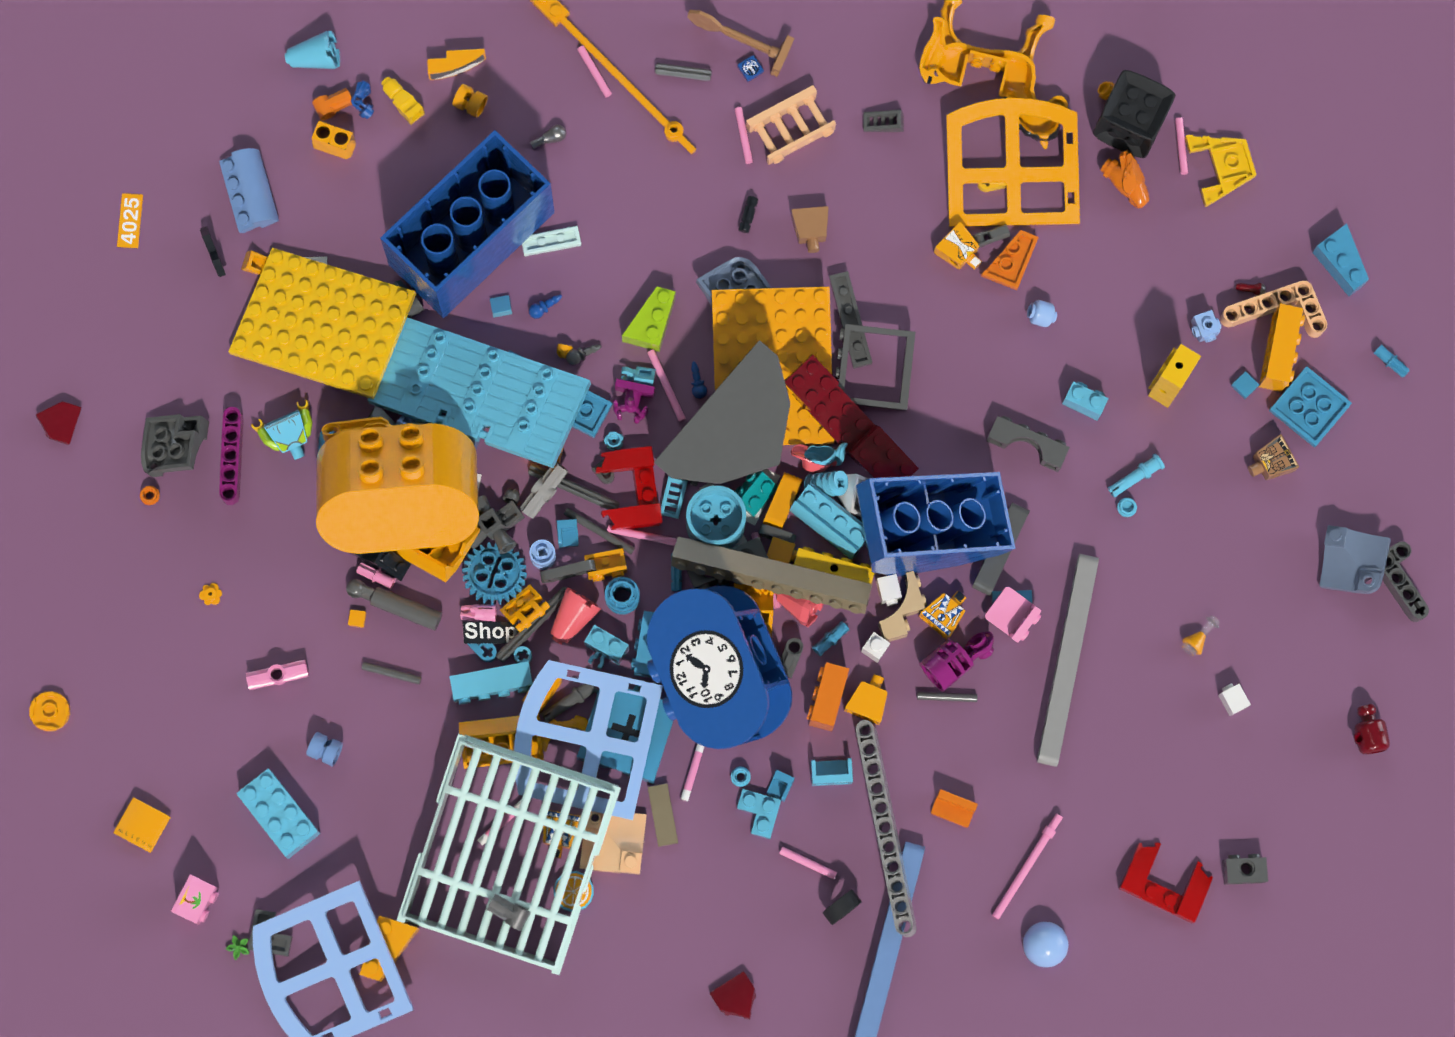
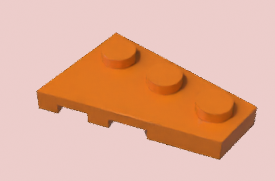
M1020 230L1001 254L982 273L981 277L1017 291L1039 237Z

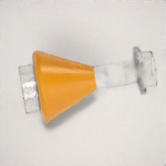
M1213 615L1206 617L1207 623L1199 632L1182 639L1184 644L1181 647L1190 656L1201 655L1207 634L1214 627L1219 628L1220 621Z

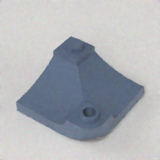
M743 257L733 258L696 280L697 285L706 296L711 307L712 290L772 288L758 268L750 260Z
M1328 525L1319 586L1325 589L1360 594H1371L1377 591L1383 580L1391 539L1389 537L1350 530L1345 527ZM1372 579L1370 584H1366L1367 581Z

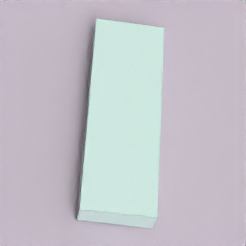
M578 226L532 234L522 243L524 257L581 246Z

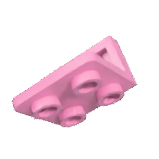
M1007 586L985 613V618L1018 643L1027 637L1030 626L1032 624L1035 625L1039 621L1041 610Z

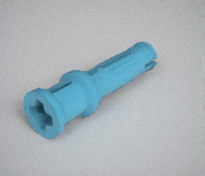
M1156 453L1153 454L1151 459L1145 463L1141 462L1136 470L1109 486V492H1112L1111 495L1115 498L1143 478L1149 479L1151 474L1157 470H1163L1165 468L1164 463Z

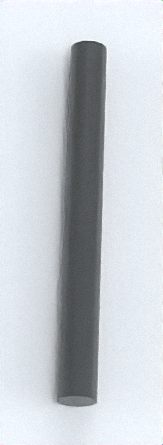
M569 508L565 510L564 515L571 519H577V523L617 547L623 548L627 553L632 554L635 550L633 546Z

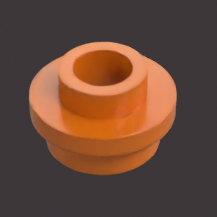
M146 486L140 492V499L146 505H154L160 499V492L154 486ZM149 493L154 494L151 499H147V495Z

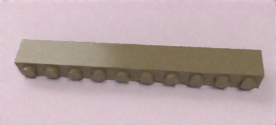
M679 536L671 556V566L678 570H689L698 575L705 574L713 576L718 580L733 581L738 585L745 584L755 589L769 590L775 594L790 595L795 599H806L815 604L822 603L830 605L835 609L850 610L855 614L866 613L871 595L872 584Z

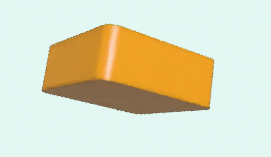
M350 610L348 625L364 628L366 612Z

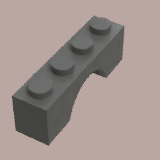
M997 416L987 438V442L1003 449L1013 442H1027L1038 451L1040 465L1059 472L1070 448L1066 446L1064 441L1058 439L1054 441L1048 438L1047 434L1031 431L1030 427L1024 424H1015L1012 422V419L1006 416Z

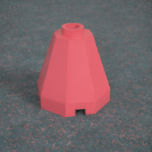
M775 594L777 602L800 624L808 628L816 621L818 617L815 615L817 610L821 611L823 607L822 603L815 604L810 600L795 599L785 594Z

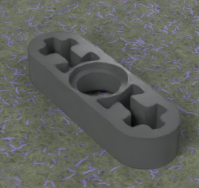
M585 560L540 572L542 583H551L596 571L594 560Z

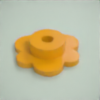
M215 583L209 586L204 585L203 591L199 593V598L206 605L211 603L217 605L220 603L222 591L219 590L218 585Z

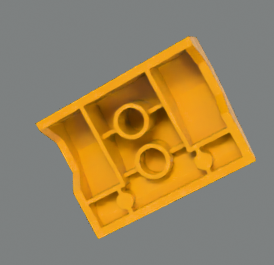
M476 527L468 538L451 546L393 552L438 579L447 582L459 568L478 536L480 528Z

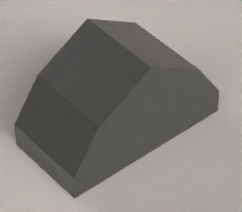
M759 340L657 457L654 463L671 478L722 484L780 465L790 400L778 356Z

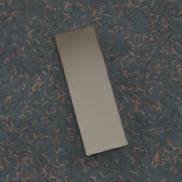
M668 784L648 787L658 847L678 844Z

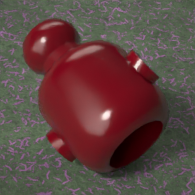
M1373 704L1360 706L1357 709L1361 722L1357 723L1354 728V740L1362 754L1383 752L1390 746L1386 723L1382 719L1375 718L1376 707Z

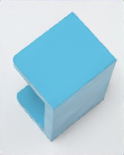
M852 758L835 761L811 760L812 786L853 783Z

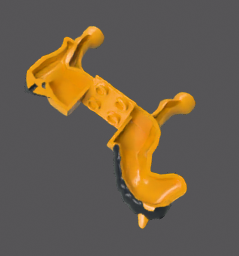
M944 0L943 7L940 10L941 17L933 18L934 32L925 46L921 57L919 69L923 81L927 84L946 82L961 87L966 65L970 63L971 66L976 68L983 66L993 72L1003 71L998 96L1036 100L1034 92L1036 80L1033 62L1034 53L1042 34L1053 28L1056 21L1055 18L1048 15H1037L1036 24L1026 30L1025 43L1018 52L985 49L965 44L957 38L953 30V17L955 9L962 4V0ZM1054 96L1047 101L1068 108L1067 100L1063 96ZM1019 116V130L1025 136L1039 141L1043 149H1047L1048 142L1058 136L1059 123L1034 116Z

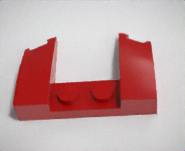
M652 446L601 453V457L605 458L602 467H596L595 474L633 471L637 506L601 511L603 518L608 515L614 525L610 529L621 530L660 526L663 522L660 503H658Z
M1139 843L1119 889L1192 924L1195 923L1213 877L1210 876L1208 878L1201 869L1203 864L1197 861L1183 895L1171 891L1147 879L1161 843H1154V847H1142V843Z

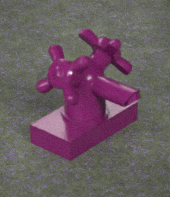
M616 379L615 390L625 392L626 395L622 405L618 406L617 399L613 400V411L617 415L618 420H622V412L634 413L636 415L634 423L638 424L648 414L647 406L643 410L639 408L641 396L653 399L655 387Z

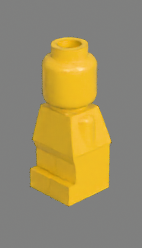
M386 77L381 82L385 94L390 99H393L392 103L410 125L425 115L423 107L408 91L403 89L396 79Z

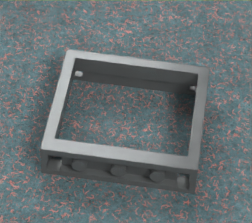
M845 324V327L841 328L839 339L843 340V346L838 348L837 359L841 360L840 367H836L835 379H839L838 386L843 391L851 331L906 337L899 403L850 398L859 406L906 411L916 332Z

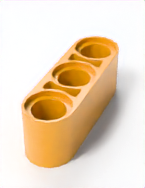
M784 472L763 524L779 529L783 528L803 479Z

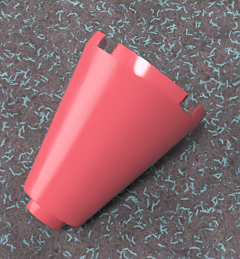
M569 587L565 590L550 632L553 635L552 639L561 645L563 642L568 643L601 610L596 603L584 595L576 594L577 591Z

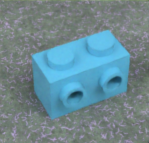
M1073 382L1062 404L1098 421L1109 398L1105 397V394L1101 391L1088 389V386L1082 382Z

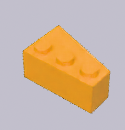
M379 916L377 923L393 961L396 963V960L420 929ZM376 958L363 963L359 974L379 982L385 977L380 962Z

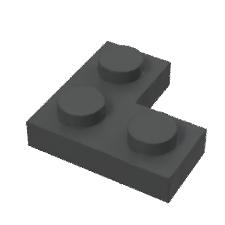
M255 910L248 950L253 951V926L276 917V912ZM273 934L271 936L272 954L289 957L293 936Z

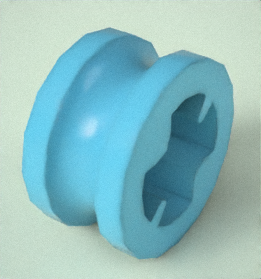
M520 646L514 652V659L517 663L527 661L530 663L532 653L529 648ZM528 652L526 653L527 659L519 660L518 653Z

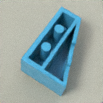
M1347 224L1317 245L1312 252L1348 296H1351L1363 287L1369 280Z
M644 611L643 618L639 619L637 631H640L639 639L636 638L634 650H637L636 658H632L631 670H634V676L652 678L647 667V662L652 659L647 646V632L654 612Z

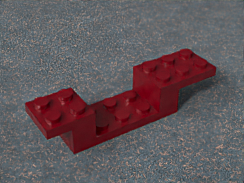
M813 354L784 380L786 386L793 392L792 395L839 445L844 442L848 443L845 452L873 478L912 476L919 469L880 426L875 425L838 386L839 382Z

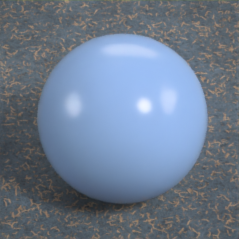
M1052 922L1034 924L1027 930L1023 939V950L1030 962L1039 967L1049 968L1058 965L1063 961L1068 952L1069 942L1066 933L1060 926Z

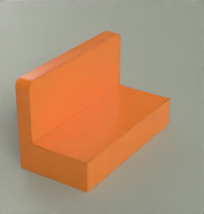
M940 789L931 814L968 828L978 804Z

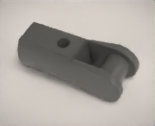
M1005 224L979 232L973 237L977 240L979 248L1010 237V232ZM988 235L989 240L985 241L983 236Z

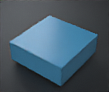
M1245 371L1231 386L1246 399L1259 384Z

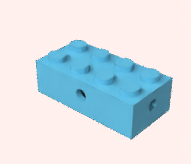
M269 768L236 793L288 859L321 834Z

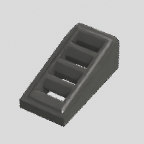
M902 110L863 112V131L904 132V114ZM870 117H873V126H870ZM878 117H881V126H878ZM886 118H889V125H886ZM894 118H897L896 125H894Z

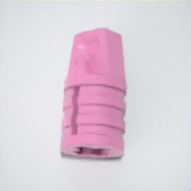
M496 604L461 606V620L496 622Z

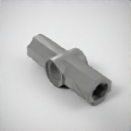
M556 462L554 468L550 467L545 475L535 483L530 495L519 509L534 519L543 505L553 497L557 491V486L569 471Z

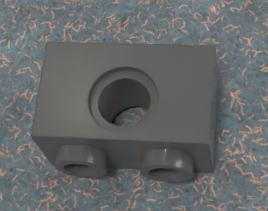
M1249 854L1248 858H1240V855H1228V859L1223 860L1224 885L1268 882L1267 858L1260 857V854ZM1242 864L1249 866L1250 871L1248 874H1244L1241 871Z

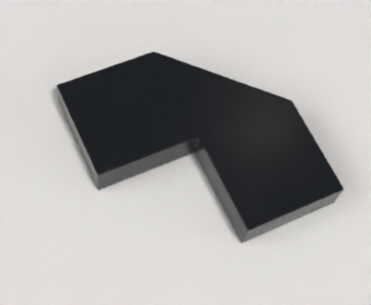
M207 226L200 228L202 238L217 275L222 277L226 273Z

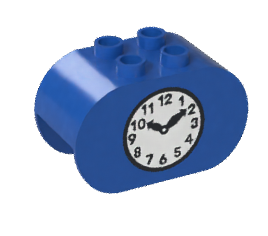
M714 586L705 589L680 591L665 599L658 606L648 626L647 646L652 659L647 662V667L652 679L656 683L662 682L667 697L663 698L662 702L669 719L672 721L677 719L680 728L690 739L712 749H727L753 742L777 730L785 721L791 709L792 689L760 609L754 599L746 592L735 587Z

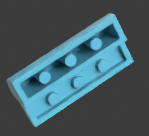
M812 482L807 485L790 508L791 513L851 560L865 544L866 539L862 522Z

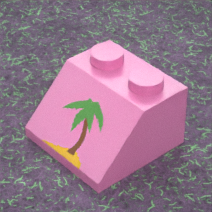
M190 874L171 912L200 925L209 914L207 909L210 903L214 904L218 897V888Z

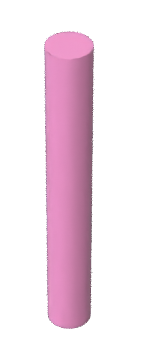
M580 46L577 49L604 96L609 97L612 94L585 47Z
M738 107L734 110L745 163L750 164L753 163L745 120L742 107Z
M1176 118L1180 174L1185 175L1188 174L1183 118Z
M782 847L779 853L832 879H835L838 873L785 847Z

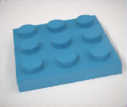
M1306 366L1269 411L1315 448L1352 403Z

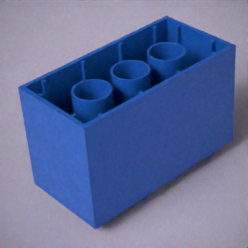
M494 130L380 237L389 266L444 319L555 213L551 183Z

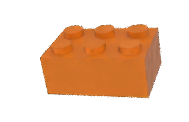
M827 662L825 667H820L817 677L820 685L815 686L812 696L815 704L814 706L810 705L806 718L810 720L809 726L832 732L849 668Z

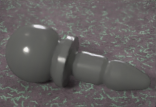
M592 345L583 350L580 347L577 350L572 349L566 355V361L571 365H576L581 360H585V356L597 352L601 345Z

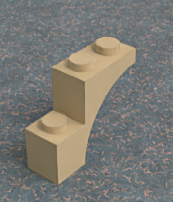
M914 571L907 572L904 576L906 594L900 608L893 615L878 623L882 638L888 642L907 637V631H910L907 619L904 620L903 617L921 613L927 605L925 595L921 594L919 587H921L920 578L918 575L915 576Z

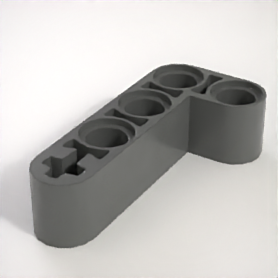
M1398 542L1389 548L1387 556L1388 566H1385L1383 582L1408 619L1413 622H1419L1428 615L1429 608L1399 564L1410 556L1411 547L1406 542ZM1401 548L1404 551V556L1398 555L1396 549ZM1392 574L1398 576L1399 583H1395L1392 580ZM1403 591H1407L1410 594V600L1403 597ZM1419 609L1421 613L1416 614L1415 611Z

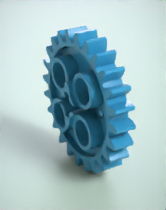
M488 542L487 548H484L481 544L480 551L473 549L474 556L467 555L469 561H464L466 568L462 569V574H465L463 581L467 582L465 588H471L469 594L476 593V600L483 597L484 604L489 599L491 605L494 604L495 600H498L500 605L502 599L509 602L510 595L516 598L515 591H522L521 586H525L524 579L527 578V573L524 572L526 571V565H522L524 558L518 559L519 552L513 554L512 549L505 554H500L496 543L492 547L490 542ZM501 558L502 560L498 565V573L495 574L493 584L489 589L487 587L491 582V574L495 571L497 560ZM485 559H491L493 560V563L486 564L483 561ZM504 565H510L512 569L504 570L502 567ZM484 576L487 580L480 582L477 578ZM502 582L506 586L503 588H499L496 586V584Z

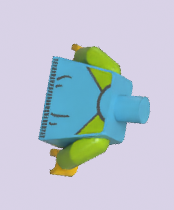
M305 399L306 405L303 407L299 406L297 401L298 410L267 424L258 419L260 426L255 427L252 423L251 427L257 432L266 446L282 453L290 450L294 460L305 456L301 445L308 442L307 438L311 435L313 422L308 401Z

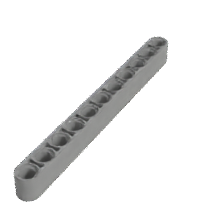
M1079 553L1037 763L1057 767L1098 568V557Z
M862 720L856 726V734L894 924L899 934L904 937H911L916 932V922L878 734L875 726L870 721ZM864 727H871L869 734L862 735ZM869 746L875 747L872 754H866V749ZM873 765H878V771L871 774L870 768ZM881 784L883 786L882 791L874 793V787ZM886 804V810L879 813L877 811L878 806ZM885 823L890 824V830L888 832L881 831V828ZM888 843H894V849L891 852H886L885 850ZM897 862L898 869L895 872H890V865ZM901 882L902 889L894 892L893 886L895 883ZM906 902V909L898 912V904ZM910 922V929L907 932H902V924Z

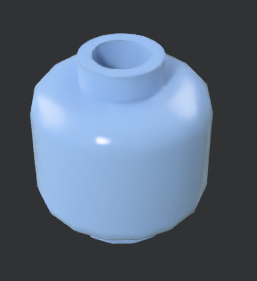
M1036 300L1029 305L1027 318H1029L1031 324L1048 327L1056 321L1057 312L1052 303Z

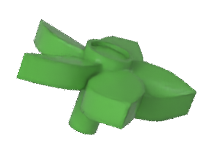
M233 935V944L225 948L228 951H234L233 956L235 960L239 958L240 952L242 954H250L248 949L244 947L248 943V938L240 941L238 937Z

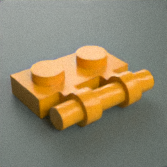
M529 584L516 595V598L511 599L504 605L500 611L512 625L519 620L520 623L515 628L522 632L525 628L528 629L532 626L531 623L539 616L545 615V611L550 608V605L545 601L539 606L538 603L543 598ZM533 608L534 611L525 617L524 615Z

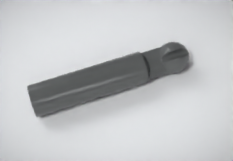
M360 579L350 580L346 586V591L350 597L366 599L370 601L371 606L435 631L442 618V612L380 587L373 589L366 586Z

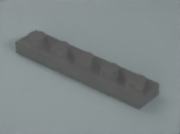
M848 271L830 275L829 279L842 328L845 327V324L863 326ZM851 331L848 351L853 369L872 365L865 333Z

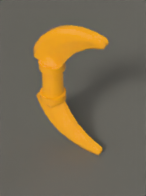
M575 715L571 720L560 722L553 719L549 723L585 731L589 720ZM541 737L542 748L546 752L551 738Z

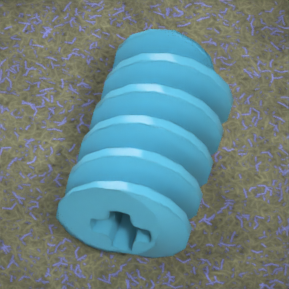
M843 471L809 474L804 480V488L812 482L829 497L843 495L846 493L849 484L848 477Z

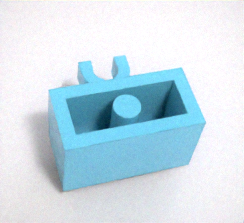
M595 624L584 641L585 646L596 652L589 658L588 663L592 664L594 659L602 655L600 664L597 667L600 670L604 666L605 658L620 665L629 650V644Z

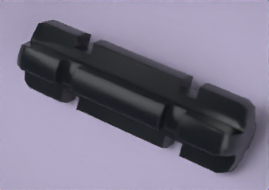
M748 196L746 200L747 206L745 205L741 218L742 222H740L738 228L742 233H749L751 228L749 224H752L756 210L754 207H757L758 199L754 196Z

